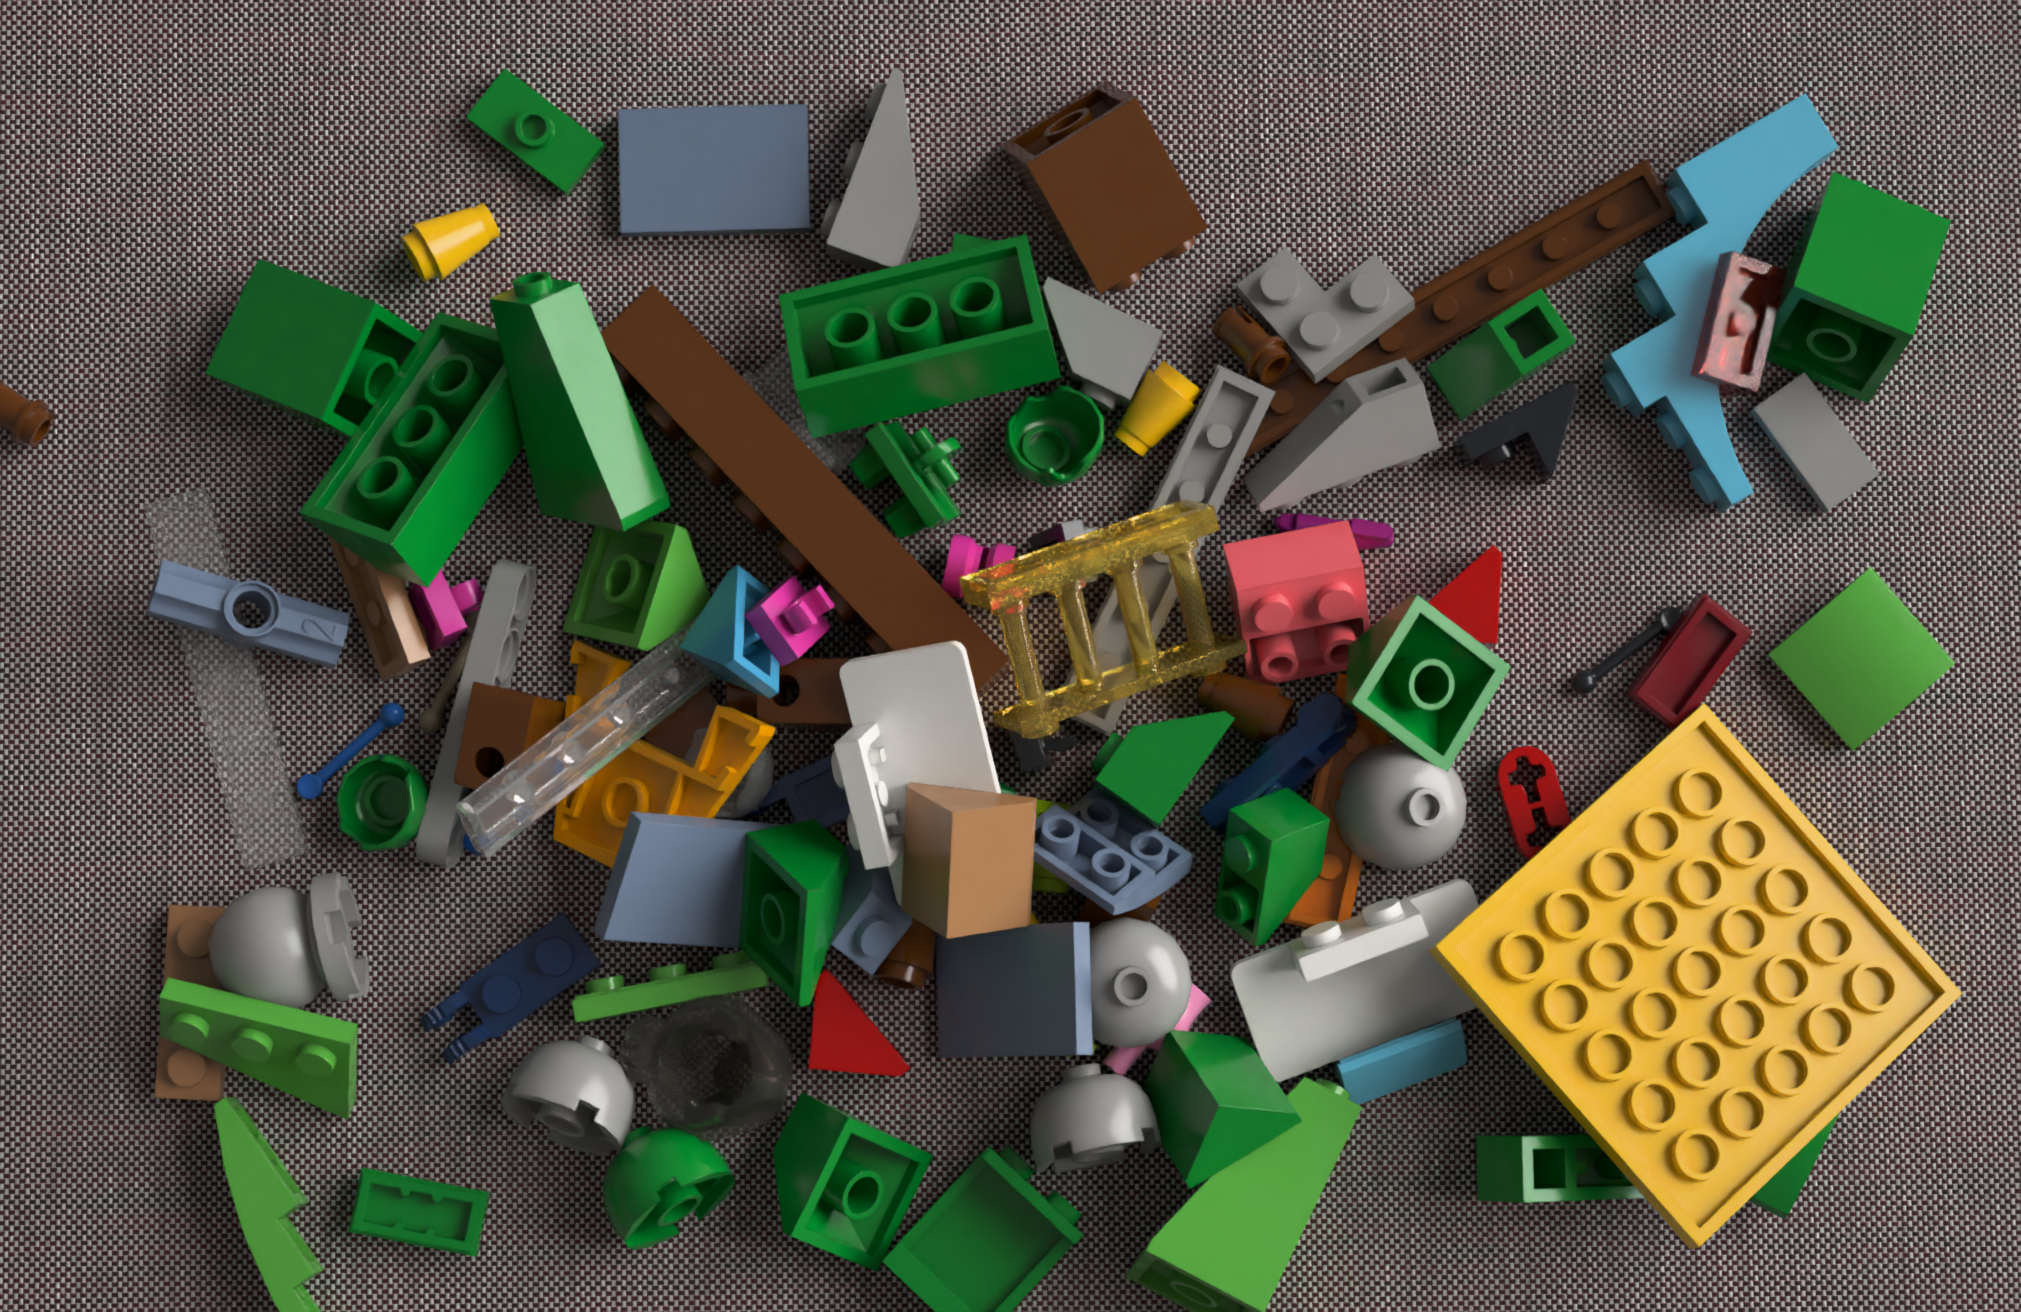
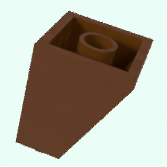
M1106 81L999 145L1005 158L1083 281L1099 294L1107 290L1109 293H1116L1130 287L1141 278L1142 273L1140 270L1160 257L1163 260H1170L1185 253L1195 244L1194 236L1208 228L1137 98Z

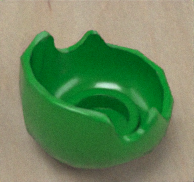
M1060 385L1051 393L1039 397L1027 396L1015 409L1014 414L1009 418L1005 426V455L1018 474L1024 479L1048 487L1070 484L1085 476L1099 456L1104 442V417L1091 397L1070 386Z
M382 753L362 758L343 775L336 795L340 820L338 827L340 831L351 837L360 845L359 849L363 851L378 852L405 847L418 836L420 823L425 814L426 802L430 791L426 779L416 767L402 757L393 754Z

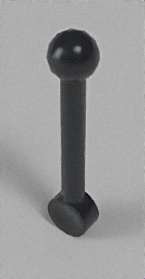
M1675 607L1664 608L1658 613L1656 622L1623 647L1590 671L1580 670L1576 672L1571 680L1573 690L1580 695L1592 693L1596 687V681L1663 632L1668 633L1682 615L1681 611Z

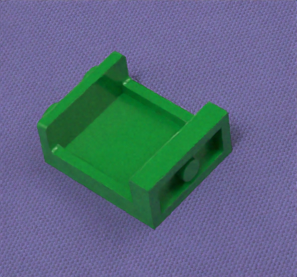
M988 1145L891 1249L882 1262L935 1312H1012L1060 1258L1084 1236L1083 1232L1075 1226V1223L1083 1215L1055 1189L1045 1198L1027 1181L1035 1170L1008 1145L1000 1153Z

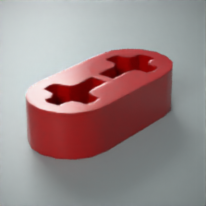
M1531 746L1517 747L1504 754L1497 763L1494 772L1496 789L1514 847L1519 856L1526 862L1541 849V846L1530 847L1527 842V835L1536 831L1532 810H1540L1546 828L1557 827L1560 832L1571 822L1551 759L1542 750ZM1517 758H1524L1528 767L1538 766L1541 771V777L1533 781L1532 784L1537 802L1529 804L1524 787L1521 784L1511 786L1508 780V774L1517 769L1515 760Z

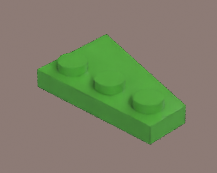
M170 977L167 978L159 996L161 1037L346 1120L349 1119L356 1101L358 1024Z

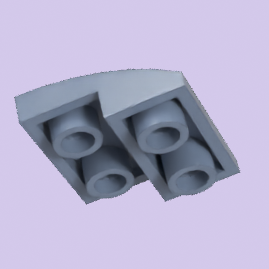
M1095 788L1090 790L1067 810L1055 803L1036 819L1034 861L1112 915L1122 914L1148 903L1175 885L1191 870L1192 853Z

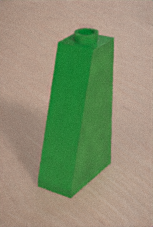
M543 271L532 272L515 278L512 281V289L489 298L540 513L542 515L625 531L670 508L668 493L580 283L551 279V274Z

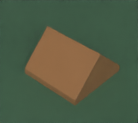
M909 782L906 786L901 910L946 939L1028 926L1031 919L1037 798Z

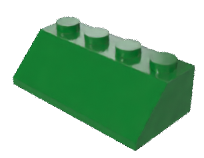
M1026 234L779 295L795 392L812 439L1061 378Z
M438 312L299 512L300 515L307 522L380 571L428 588L524 446L497 330Z

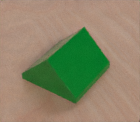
M1411 594L1349 645L1345 703L1410 752L1448 772L1511 666L1419 595Z
M1172 1030L1166 1034L1142 1089L1149 1097L1154 1109L1161 1136V1144L1189 1189H1192L1302 1122L1298 1112L1246 1037Z

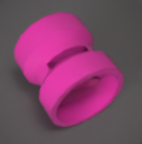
M954 533L947 558L942 588L951 598L961 599L966 595L980 597L984 605L1003 609L1011 578L1016 546L996 543L992 547L977 545L973 537Z

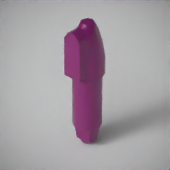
M1281 513L1280 517L1274 519L1273 524L1279 533L1345 520L1302 513ZM1356 518L1347 519L1358 550L1393 546V528L1388 524Z

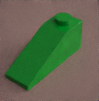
M1588 1133L1476 1135L1478 1201L1533 1203L1644 1198Z

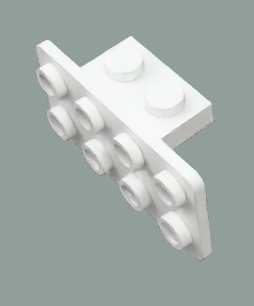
M947 641L848 660L840 669V679L853 727L834 744L835 750L831 758L833 776L837 785L840 788H845L851 811L847 819V828L853 848L861 851L865 870L888 866L896 900L900 906L902 898L906 786L908 783L914 782L1001 793L965 647L958 641Z
M1454 879L1401 900L1389 898L1375 902L1364 908L1361 915L1340 923L1337 921H1327L1304 930L1300 938L1238 960L1232 964L1229 975L1258 1056L1276 1082L1290 1079L1335 1062L1338 1059L1351 1056L1389 1040L1478 1008L1428 951L1478 906L1474 890L1466 880Z

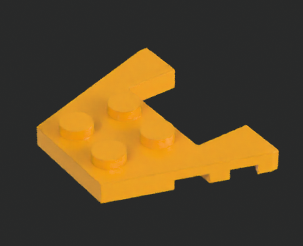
M574 639L570 663L577 665L575 695H567L565 719L572 722L569 758H561L553 839L613 869L631 811L714 818L771 740L776 728L731 707L717 705L694 765L610 725V720L631 661L592 643Z

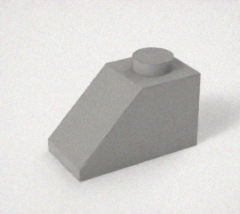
M1048 277L1042 288V299L1071 383L1080 386L1079 392L1091 397L1097 407L1112 411L1114 405L1117 404L1127 409L1161 343L1163 331Z

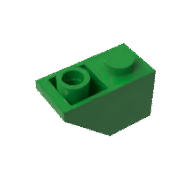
M1542 288L1488 321L1430 364L1426 370L1461 422L1566 355L1576 343V340Z
M1288 787L1229 809L1214 915L1253 946L1257 947L1266 943L1321 873L1330 818Z

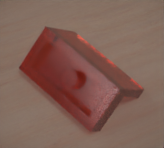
M1735 251L1719 255L1690 376L1719 385V396L1721 399L1758 392L1787 274L1785 269Z

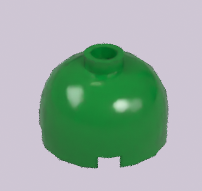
M643 1126L627 1134L622 1148L619 1150L620 1153L613 1158L607 1168L603 1179L604 1209L613 1229L618 1236L622 1237L629 1249L649 1248L680 1234L678 1228L673 1223L683 1219L692 1211L696 1210L698 1222L710 1214L728 1196L735 1185V1178L729 1169V1164L710 1140L685 1127H662L653 1131L650 1126Z

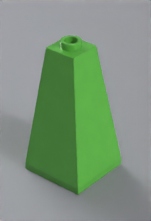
M1304 1077L1287 1095L1302 1122L1211 1176L1151 1239L1131 1264L1125 1277L1191 1312H1265L1360 1114L1362 1106L1350 1101V1094L1338 1084L1326 1079L1317 1078L1315 1081Z

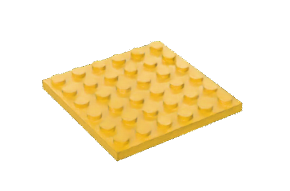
M1705 703L1668 733L1428 950L1690 1250L1700 1247L1962 995V992Z

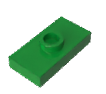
M506 68L503 69L466 116L469 123L567 197L606 149L605 144Z
M362 1167L348 1232L475 1257L479 1253L491 1192Z

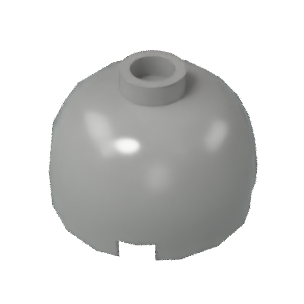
M1384 743L1364 750L1346 766L1341 779L1345 780L1340 789V800H1335L1334 816L1341 838L1356 857L1381 868L1413 870L1438 861L1456 844L1465 825L1467 798L1461 778L1452 766L1447 772L1410 752L1400 743Z
M1128 917L1102 922L1090 929L1092 1037L1102 1044L1128 1049L1152 1044L1172 1031L1187 1010L1192 988L1188 958L1175 938L1154 923Z
M581 1035L577 1037L576 1042L559 1040L539 1045L526 1055L510 1078L500 1102L504 1111L527 1129H529L533 1118L553 1129L546 1138L550 1141L581 1152L610 1155L613 1146L617 1151L622 1148L630 1129L636 1107L635 1093L625 1068L615 1059L611 1058L613 1049L596 1038Z
M1097 1063L1079 1065L1063 1070L1061 1072L1063 1083L1043 1093L1034 1105L1030 1120L1034 1160L1037 1172L1041 1173L1052 1162L1055 1173L1123 1161L1125 1160L1124 1147L1140 1142L1142 1154L1162 1146L1157 1118L1146 1093L1138 1083L1123 1075L1101 1074L1100 1066Z

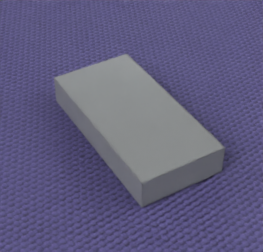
M1805 372L1750 411L1751 415L1824 514L1880 475Z

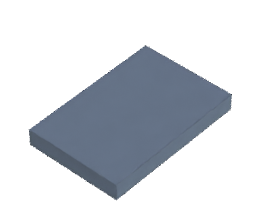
M807 104L618 109L620 233L622 238L811 232Z
M631 811L597 916L594 931L603 940L740 948L739 934L746 832L786 824Z
M1089 922L1028 924L1026 927L949 939L936 932L938 1058L1093 1055Z

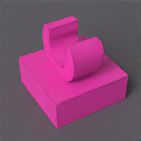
M441 569L428 588L414 583L407 593L416 616L425 627L427 640L432 652L453 644L459 639L467 628L463 618L473 611L480 610L479 605L482 604L484 597L476 578L449 588Z
M793 575L777 584L744 616L781 667H784L802 656L831 628L822 614L832 609L835 605L820 584L806 592Z

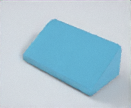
M1449 1018L1351 1056L1338 1059L1332 1065L1340 1086L1350 1094L1349 1100L1360 1105L1462 1067L1467 1063L1468 1057L1460 1020Z

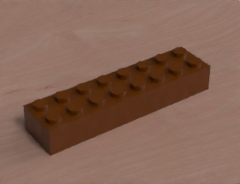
M653 284L600 332L626 395L631 399L637 392H640L648 400L642 407L649 414L648 418L673 444L683 437L692 446L686 454L691 458V463L716 490L724 483H727L734 490L736 495L730 500L736 506V511L760 536L769 528L781 540L775 545V548L780 552L779 556L804 582L813 574L825 586L824 591L835 605L830 610L846 627L849 628L857 620L866 629L869 635L864 641L867 644V649L873 655L947 641H958L966 649L978 700L1010 671V659Z

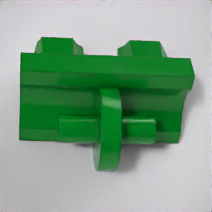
M899 420L886 426L883 423H879L864 434L869 443L849 462V466L861 484L868 490L877 488L892 476L905 495L884 509L883 512L885 519L899 538L911 536L927 528L947 525L962 514L946 491V489L961 480L949 461L962 449L955 437L937 444L926 427L919 429L909 436Z

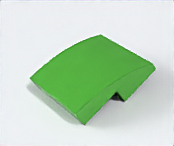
M1871 566L1825 603L1817 613L1774 647L1768 654L1852 751L1895 717L1955 664V661Z

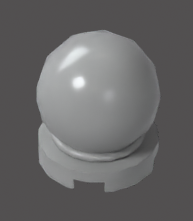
M339 872L312 877L308 896L291 887H262L233 899L217 921L208 942L213 977L223 991L296 1009L314 1001L325 987L331 990L332 995L338 1002L368 995L370 984L368 956L355 958L350 928L362 926V921L348 878L346 876L340 877Z

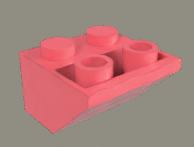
M1348 520L1223 544L1229 595L1246 678L1271 685L1347 670L1349 645L1370 629L1364 566Z

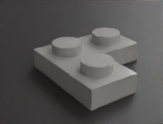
M1286 247L1236 284L1238 296L1273 336H1279L1287 343V352L1315 384L1415 309L1414 298L1375 254L1326 291L1318 285Z

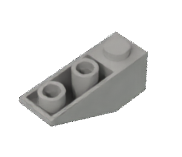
M895 68L892 69L887 85L877 82L872 90L864 118L872 120L871 127L864 143L856 140L853 142L842 172V176L850 178L842 202L836 199L831 200L820 229V234L828 237L826 246L830 257L871 272L906 264L921 226L903 75L901 70Z
M1404 357L1351 376L1341 382L1243 478L1245 487L1260 512L1262 513L1270 509L1282 510L1291 508L1299 504L1306 496L1331 487L1345 488L1359 482L1364 475L1389 466L1401 467L1410 465L1418 461L1423 454L1441 448L1423 381Z

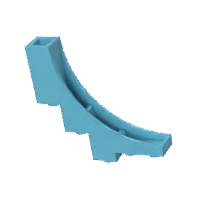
M1806 93L1677 167L1665 181L1669 188L1665 195L1675 210V217L1682 225L1690 223L1694 232L1644 260L1633 273L1638 280L1633 285L1640 304L1651 317L1658 314L1663 323L1612 352L1601 364L1606 374L1601 376L1603 386L1610 399L1619 409L1627 406L1633 418L1653 406L1657 407L1661 414L1656 417L1660 433L1673 450L1681 447L1694 468L1689 472V478L1694 489L1707 505L1714 502L1720 513L1741 502L1754 492L1733 449L1726 429L1719 396L1717 374L1718 330L1729 282L1748 238L1769 207L1799 178L1825 162L1838 148L1837 143Z

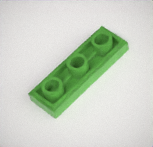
M742 951L711 958L714 970L688 974L686 963L650 969L648 970L650 982L625 987L623 975L585 982L587 994L575 996V1000H572L575 1022L584 1024L771 987L770 979Z

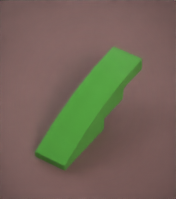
M237 1097L223 1098L213 1106L224 1170L244 1237L270 1296L279 1312H322L304 1287V1284L321 1273L324 1268L288 1218L309 1201Z

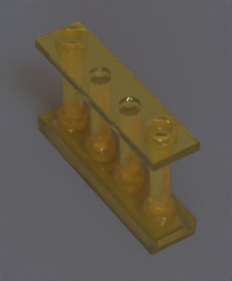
M1183 499L959 578L965 603L989 609L992 615H999L1020 703L994 712L993 716L997 726L1020 733L1023 738L1043 737L1059 730V721L1187 674L1191 676H1206L1220 672L1227 667L1226 660L1248 652L1244 639L1212 631L1193 550L1199 545L1197 538L1220 530L1214 505ZM1161 551V554L1168 555L1188 642L1157 653L1138 568L1143 566V557ZM1105 571V574L1113 576L1133 662L1101 673L1081 589L1087 585L1086 577ZM1048 591L1050 595H1056L1077 682L1045 694L1024 609L1030 605L1028 598Z

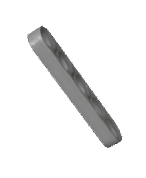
M500 559L491 571L427 798L425 814L418 831L416 855L420 861L452 868L457 864L465 847L463 839L467 831L470 830L468 825L477 789L455 784L454 775L473 681L509 688L536 590L537 575L534 566Z

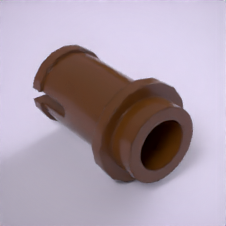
M1237 305L1236 309L1233 307L1228 308L1216 320L1213 326L1214 336L1222 341L1245 364L1244 371L1249 378L1253 380L1260 379L1264 383H1270L1286 371L1291 361V357L1287 353V343L1279 336L1271 337L1248 314V311L1243 306Z
M0 381V426L11 433V440L15 444L23 445L27 443L31 447L37 446L49 433L54 422V415L47 411L48 406L44 401L37 399L32 402Z

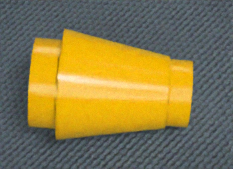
M480 203L473 208L468 207L411 225L412 232L402 236L400 239L404 251L420 279L426 282L437 276L442 281L490 244V241L500 237V232L488 208L484 203Z
M1163 360L1154 372L1150 369L1147 370L1120 422V426L1113 434L1140 456L1144 457L1150 448H1153L1197 409V406L1193 403L1203 391Z

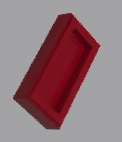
M1697 593L1623 695L1671 732L1698 708L1753 631L1708 595Z

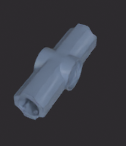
M164 559L160 563L153 583L146 611L147 616L220 636L226 643L236 648L248 649L258 647L331 669L335 668L343 648L350 617L349 613L277 593L271 586L261 581L247 580L239 582ZM240 601H250L256 604L263 613L264 625L258 628H246L240 625L233 615V604Z

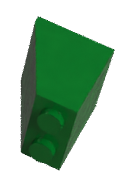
M1833 172L1810 210L1757 338L1752 355L1799 375L1805 372L1811 380L1869 403L1914 336L1951 220L1931 213L1921 206L1907 203L1869 187L1861 181L1852 180Z
M259 258L249 280L242 288L238 304L223 336L215 346L213 357L205 374L247 397L349 441L423 333L376 302Z

